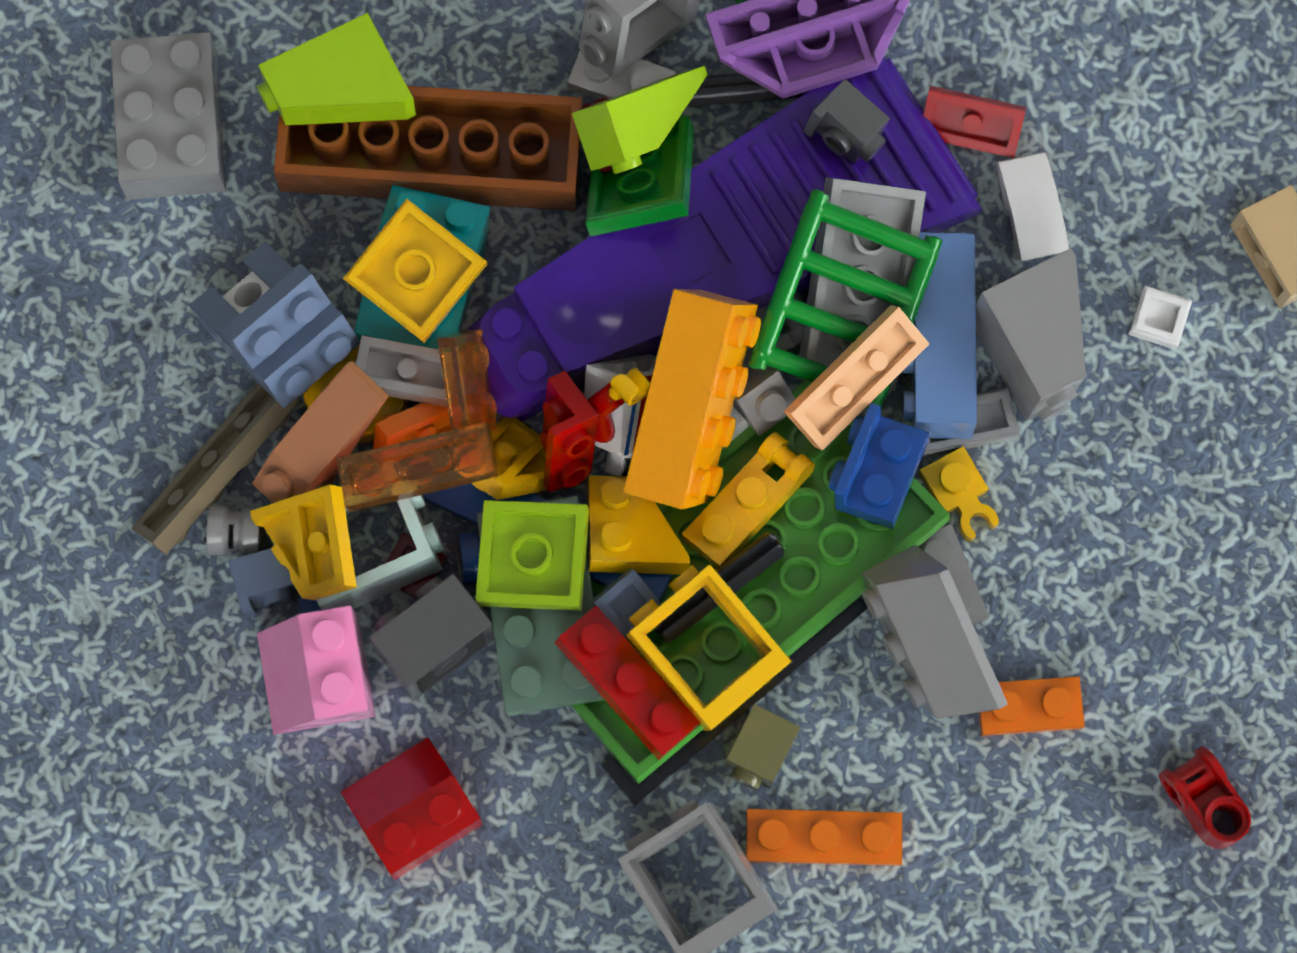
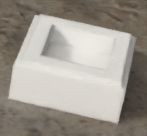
M1144 286L1128 335L1176 350L1182 337L1192 300Z

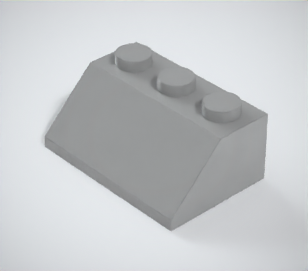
M914 545L861 573L868 587L867 590L862 592L863 599L872 616L876 620L882 618L888 632L887 635L882 637L883 643L894 663L898 664L901 662L908 678L903 680L902 684L915 708L923 706L938 719L998 710L1008 705L948 568Z

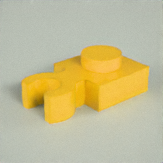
M964 446L920 469L918 474L929 493L948 513L957 510L960 516L958 522L959 532L966 541L971 542L976 537L974 530L970 526V519L975 516L984 518L991 530L998 526L999 519L994 509L980 503L978 497L987 493L989 488Z

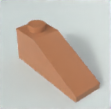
M350 361L341 369L273 449L252 484L272 503L331 484L389 395L353 361Z

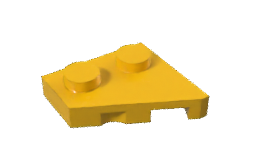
M329 484L250 511L254 524L264 527L275 544L271 548L279 563L289 570L290 580L303 599L318 600L357 587L342 487Z

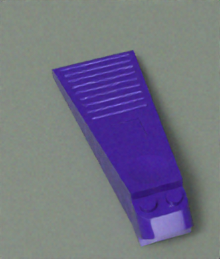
M883 57L878 69L846 79L890 118L881 134L886 139V142L869 162L866 163L860 158L853 164L845 156L833 153L826 146L823 137L818 132L811 138L803 132L812 112L843 80L812 89L691 169L688 216L588 237L514 286L513 294L489 308L459 336L457 348L493 409L502 416L508 418L518 417L521 422H524L543 411V403L546 401L547 379L566 371L579 390L582 391L585 389L587 364L646 354L657 357L674 289L708 291L757 304V310L769 305L805 204L808 202L812 189L824 192L826 177L926 191L920 232L940 233L978 215L982 208L975 198L979 195L933 124L923 116L924 110L891 59L885 60ZM816 234V237H815V239H814V242H813V245H812V248H811V251H814V252H815V245H816L817 234ZM803 270L795 292L802 294L809 291L811 272Z

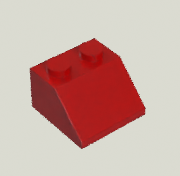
M429 737L340 792L394 880L483 825L478 813Z

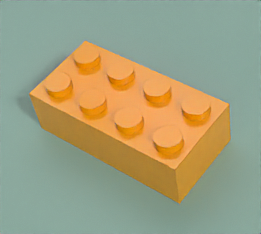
M673 290L623 493L679 509L708 503L710 496L715 497L717 495L723 477V468L718 466L722 446H729L735 430L736 419L730 417L735 397H741L747 383L748 368L743 367L747 347L752 348L755 345L760 331L761 319L755 317L758 308L757 304L704 290Z

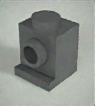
M844 79L812 112L803 132L810 138L818 132L823 137L826 146L833 153L845 156L853 164L860 158L867 163L885 144L886 139L881 134L890 118Z

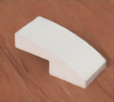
M1046 152L996 162L1005 210L1009 211L1018 260L1025 261L1059 254L1068 250L1069 245L1062 210Z

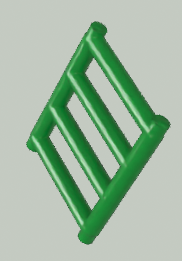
M812 189L761 324L757 341L753 346L748 366L756 370H766V367L769 366L814 382L828 366L775 347L785 318L851 343L868 328L793 299L803 270L897 305L914 324L938 259V253L943 242L942 239L936 236L925 235L923 240L827 202L828 195L824 194L821 190ZM821 221L916 258L906 287L811 251ZM891 383L871 403L882 408Z

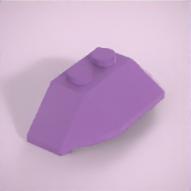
M749 0L707 13L705 17L720 62L781 98H786L878 69L910 0Z

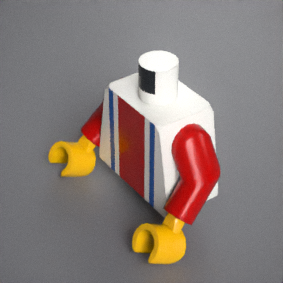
M651 354L587 364L584 396L598 413L595 446L608 451L605 471L614 476L627 477L657 359L656 356Z

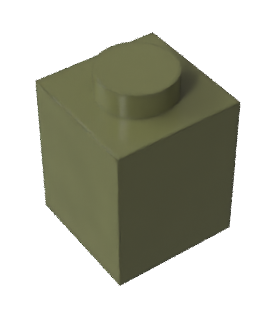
M754 704L724 764L733 769L730 777L753 790H758L760 784L770 788L801 727Z

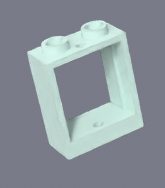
M397 466L342 489L346 515L394 494L417 550L356 576V588L318 599L317 602L322 610L350 605L355 609L443 570L437 553L445 550L433 522L424 525L418 511L419 508L426 506L423 495L416 480L411 478L406 481Z

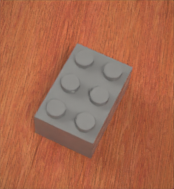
M210 32L110 40L118 183L126 199L226 192L218 58Z

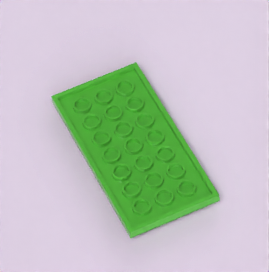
M803 381L791 391L795 399L812 382ZM788 416L760 436L749 426L733 439L728 447H724L721 450L718 466L723 468V477L717 495L753 458L766 438L774 432H777L789 442L787 447L797 456L804 454L815 463V468L806 481L747 543L749 545L763 533L770 532L781 543L784 549L783 557L735 593L787 657L799 649L858 599L862 592L868 589L861 574L862 572L914 545L919 547L949 521L950 514L915 477L893 530L835 509L834 491L829 489V483L839 460L846 462L853 447L847 444V440L854 420L824 450L815 448ZM776 464L766 472L776 482L785 473ZM710 496L708 503L686 509H679L657 502L656 504L688 553L690 566L693 565L700 572L710 564L716 570L715 566L683 541L682 533L715 497ZM674 575L673 580L677 578L679 575ZM592 581L594 597L607 588ZM670 587L668 588L664 598L662 599L661 604L665 600H667L672 594H674L673 590ZM719 606L672 642L666 643L654 629L646 634L704 704L761 657ZM605 700L571 706L638 784L703 730L699 724L666 755L658 760Z

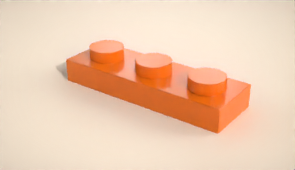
M747 809L746 857L750 863L901 866L902 812Z

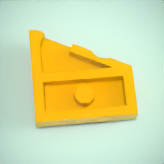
M504 417L462 457L456 469L457 473L469 480L477 489L486 492L496 500L547 491L543 485L546 452L542 446L540 434L517 418Z
M589 475L587 484L589 572L625 573L631 568L636 573L680 575L689 568L690 557L654 501L623 493L627 477Z

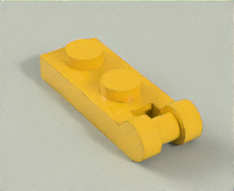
M777 432L772 433L766 438L753 458L682 533L683 541L716 568L720 567L747 545L806 481L815 468V463L804 454L797 456L787 447L789 442ZM774 464L785 471L784 475L777 482L766 474Z

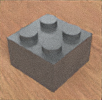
M454 574L444 581L438 576L427 582L415 594L418 601L403 612L399 608H395L386 613L373 625L377 632L369 637L376 654L412 701H415L495 640L491 621Z

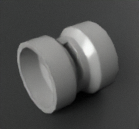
M211 505L207 522L208 554L211 556H225L228 552L234 551L241 552L245 556L263 551L265 529L264 527L256 526L250 515L251 510L260 507L247 506L243 511H232L227 505Z

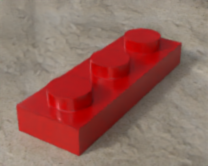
M596 605L554 642L658 760L701 723Z

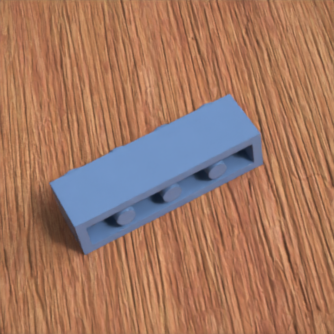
M920 232L919 238L923 240L925 235L939 237L943 242L914 321V326L929 342V345L902 371V373H911V391H903L902 421H911L912 427L929 432V438L972 439L977 425L975 234Z

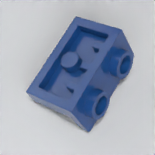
M870 403L865 417L858 415L850 429L847 444L853 447L847 461L839 460L830 479L829 489L834 491L835 509L893 530L928 444L929 432L881 416V406Z

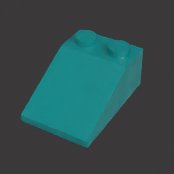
M392 185L377 235L403 202L408 199L483 258L488 240L490 206ZM476 279L425 343L420 341L365 296H362L354 332L359 340H361L363 335L455 352Z

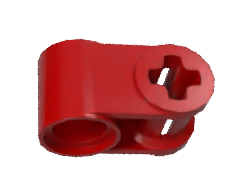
M1200 746L1194 752L1195 757L1173 771L1165 769L1160 772L1159 780L1172 802L1183 812L1199 838L1212 848L1224 849L1232 846L1248 833L1251 826V814L1229 782L1219 761L1205 746ZM1197 774H1200V775H1201V777H1199L1198 779H1196V780L1193 781L1192 783H1190V784H1187V783H1186V781H1188L1189 779H1191V778L1194 777L1195 775H1197ZM1221 810L1227 812L1232 817L1235 826L1232 835L1221 834L1214 828L1212 824L1213 811Z

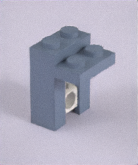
M265 241L242 260L246 267L252 271L223 296L211 286L192 302L189 307L210 336L284 409L298 396L306 392L312 384L338 362L342 361L360 344V340L343 314L331 304L312 273L301 263L293 268Z

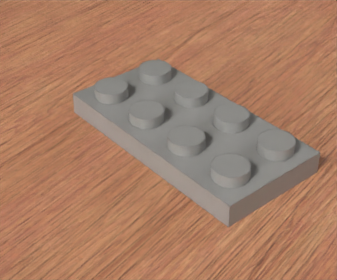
M829 177L825 178L824 194L829 196L827 202L919 238L926 191ZM822 221L818 228L815 245L816 253L906 287L916 258ZM811 273L807 304L869 327L890 305L897 306ZM804 325L799 356L829 367L852 343ZM898 376L892 381L889 391H896Z

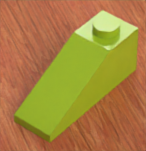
M705 65L666 77L573 112L572 116L591 171L611 166L613 173L617 174L642 165L640 155L658 149L707 77Z

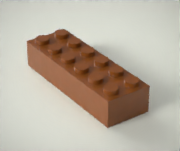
M407 86L413 96L416 116L407 120L285 125L279 114L274 175L280 192L388 199L391 187L395 185L481 205L576 211L581 140L572 113L582 109V97Z

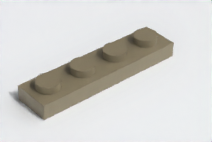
M257 383L131 529L166 555L173 546L181 543L186 538L191 525L204 510L219 500L224 487L237 472L252 462L257 449L269 435L284 425L290 411L299 400L296 398L283 409Z

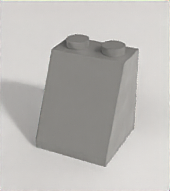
M1071 248L983 291L976 303V333L1026 422L1037 416H1040L1042 421L1046 422L1064 413L1070 408L1068 402L1078 396L1076 390L1086 377L1076 256Z

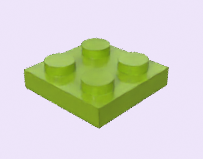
M484 500L475 599L477 605L582 611L589 520L588 506L586 504Z

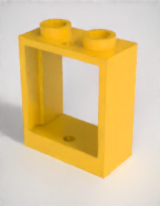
M710 564L700 572L693 565L687 568L668 585L674 594L658 606L651 599L628 618L634 627L625 634L627 639L654 671L701 722L700 725L705 731L715 728L792 662ZM702 587L761 656L705 704L646 635Z

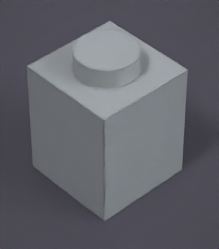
M752 347L746 351L743 367L748 368L747 383L741 397H735L733 407L760 436L787 416L784 410L795 400V397L777 369L767 366L766 370H756L748 366L752 355Z

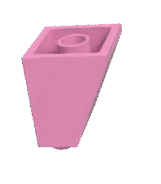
M351 605L298 614L257 633L273 735L375 717L359 616Z

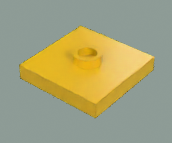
M406 199L343 279L425 343L488 263Z

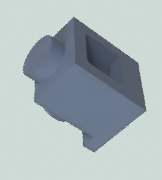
M271 548L228 560L240 608L246 618L256 615L254 608L256 604L263 603L264 609L277 608L291 603L294 600L292 594L299 593L290 580L289 570L279 563Z

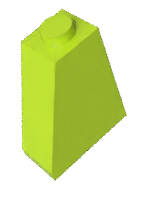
M368 12L258 65L263 83L256 86L257 91L267 111L272 113L278 110L285 125L407 120L416 116L413 96Z

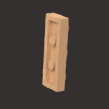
M890 305L784 410V413L815 448L824 450L929 345V342L899 307Z

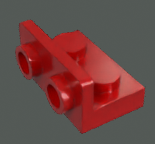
M566 371L547 379L546 401L543 403L544 423L540 440L546 452L543 485L549 493L563 487H574L592 473L598 413Z

